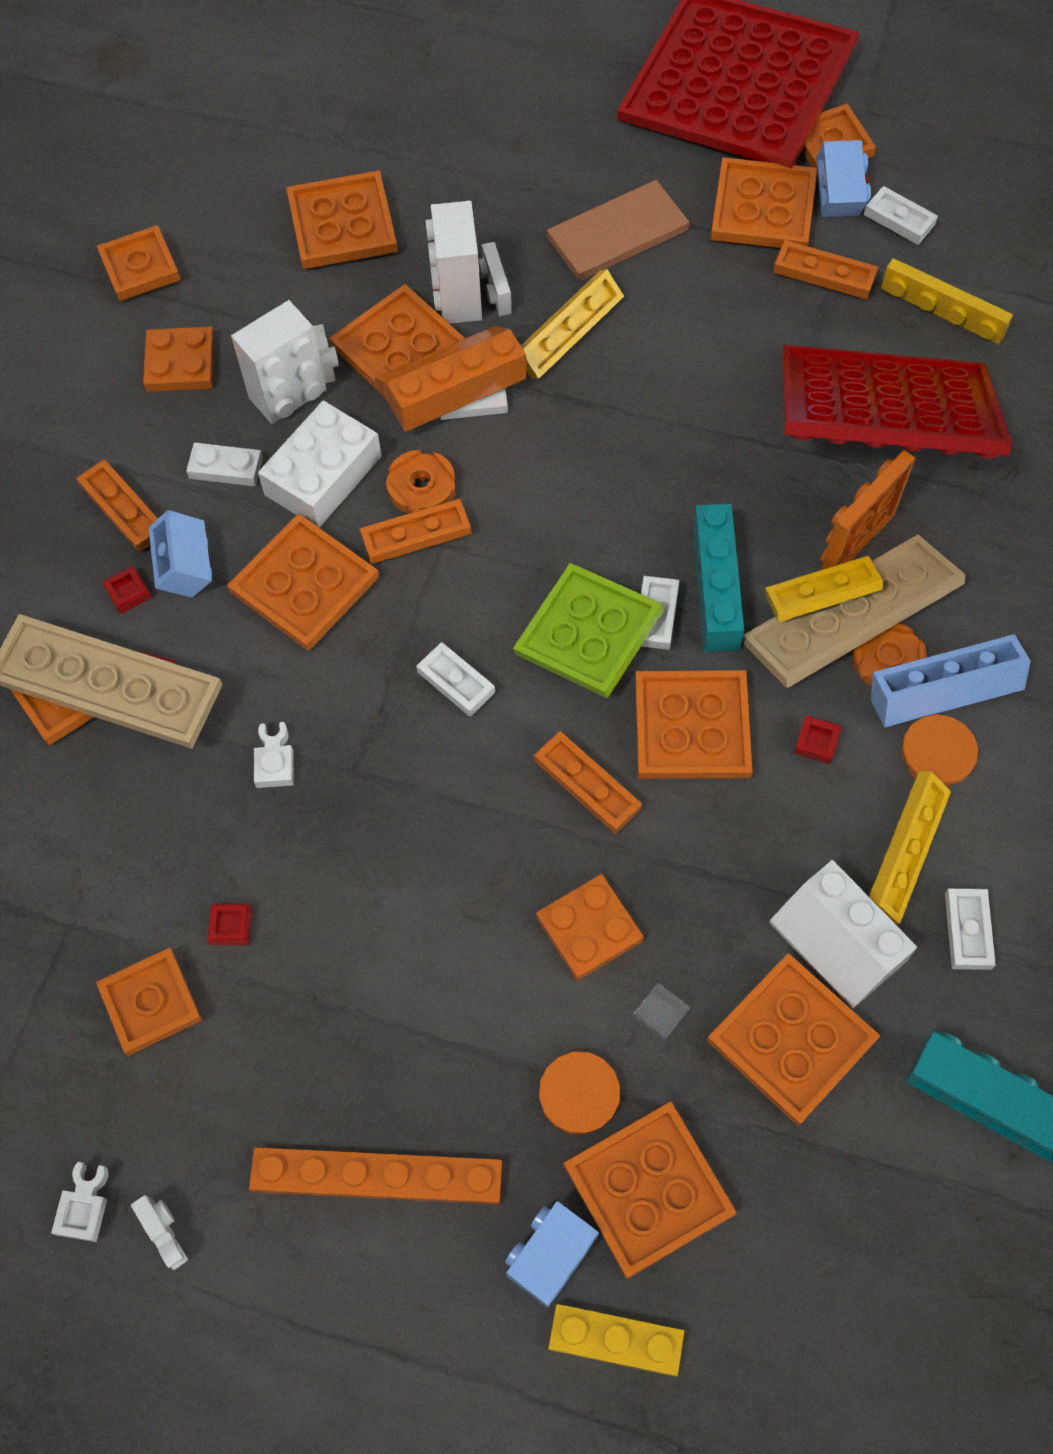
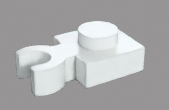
M323 324L313 326L325 383L334 382L336 380L333 367L339 366L335 346H328Z
M280 722V731L275 736H268L265 723L259 726L258 733L265 747L254 748V784L256 788L294 785L293 749L291 745L283 746L289 737L284 722Z
M77 1162L72 1173L73 1181L76 1184L75 1192L62 1191L51 1234L97 1242L107 1199L96 1195L97 1191L107 1182L108 1168L99 1165L95 1178L86 1181L85 1172L87 1165Z
M146 1195L132 1203V1209L150 1240L155 1243L167 1267L175 1270L187 1262L188 1258L176 1241L175 1234L169 1226L175 1220L166 1204L162 1200L156 1203L155 1200Z

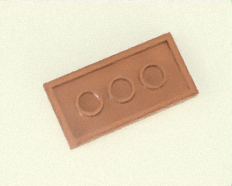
M654 180L547 229V239L577 280L581 281L598 273L600 270H605L688 231L690 222L660 183Z

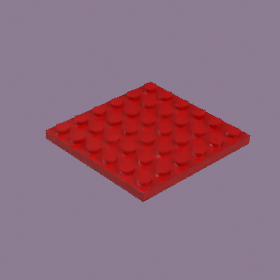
M681 0L619 106L617 120L757 161L776 163L792 169L858 43L859 32L742 0Z
M783 344L781 367L785 435H790L797 440H810L812 437L826 438L828 441L836 444L857 441L877 448L884 447L886 444L899 445L909 451H920L923 448L938 449L940 452L949 455L959 454L960 451L971 452L983 458H996L998 455L1009 456L1012 440L986 363Z

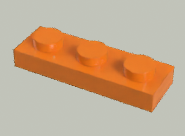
M784 240L775 262L773 273L867 300L879 267Z
M105 459L76 478L79 486L139 553L150 546L148 527L158 518Z
M461 499L359 528L371 564L472 534Z
M561 731L534 755L535 763L615 835L642 809V803Z

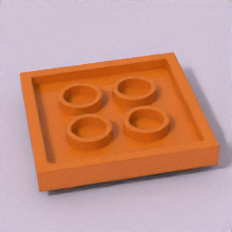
M722 157L710 240L781 248L784 240L808 246L817 168L794 165L791 169L776 163Z
M380 170L286 187L303 269L398 252Z
M404 284L331 336L329 341L330 346H335L336 352L382 394L375 382V377L466 338Z
M903 450L894 461L890 458L887 459L878 470L877 478L872 484L868 481L865 482L857 491L854 497L855 501L849 507L844 505L837 511L831 521L834 528L825 541L828 547L820 557V561L823 562L821 570L852 561L895 516L916 459L914 456Z
M298 513L227 585L229 593L309 652L379 578V572L372 565Z
M746 670L635 672L638 779H736L752 777Z
M787 953L708 1036L707 1042L799 1127L879 1039L880 1035L794 957Z
M671 1101L563 1163L566 1172L626 1280L737 1214Z

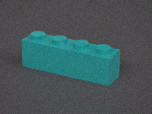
M732 504L696 505L693 521V539L703 652L740 651L744 634Z
M933 1031L924 1041L905 1083L1053 1164V1096L1039 1089V1084L1034 1079L1024 1074L1016 1073L1014 1075L1000 1067V1062L985 1053L975 1054L962 1047L963 1043L955 1036L945 1032L938 1034Z

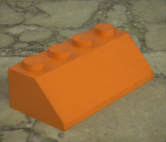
M494 326L375 377V382L404 432H407L525 380L526 353L511 329Z

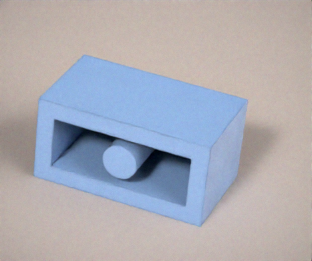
M862 140L823 142L816 156L822 217L859 216L871 198V187L865 180L868 156L867 153H863Z
M167 510L148 527L155 588L192 598L212 582V569L209 562L204 520Z
M558 1201L552 1209L544 1206L530 1226L535 1230L533 1236L526 1245L519 1241L505 1261L510 1266L506 1272L507 1277L547 1309L554 1302L599 1234L598 1231Z

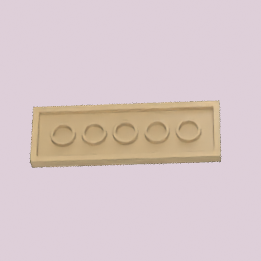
M917 534L872 560L883 580V590L782 622H778L775 616L744 634L743 642L753 655L786 688H789L964 585L965 574Z
M21 614L17 616L0 648V686L193 749L223 685L220 678Z

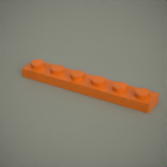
M254 1147L249 1190L255 1193L500 1205L502 1160Z

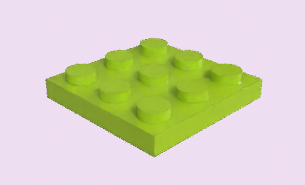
M569 563L513 647V650L517 656L608 699L663 613V605L658 601Z

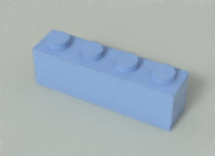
M1015 634L875 671L873 672L870 701L884 728L1025 690L1031 660Z

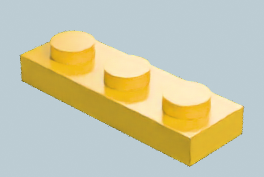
M868 555L766 587V599L778 622H782L883 590V580Z
M556 1304L548 1350L677 1377L685 1330Z

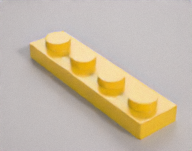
M894 258L886 268L881 289L889 292L891 295L902 298L925 311L940 316L950 323L959 325L996 344H1000L1013 317L1012 313Z
M608 269L600 270L521 345L526 353V371L531 379H539L624 297Z
M932 771L918 772L869 896L895 924L901 923L951 794V791Z

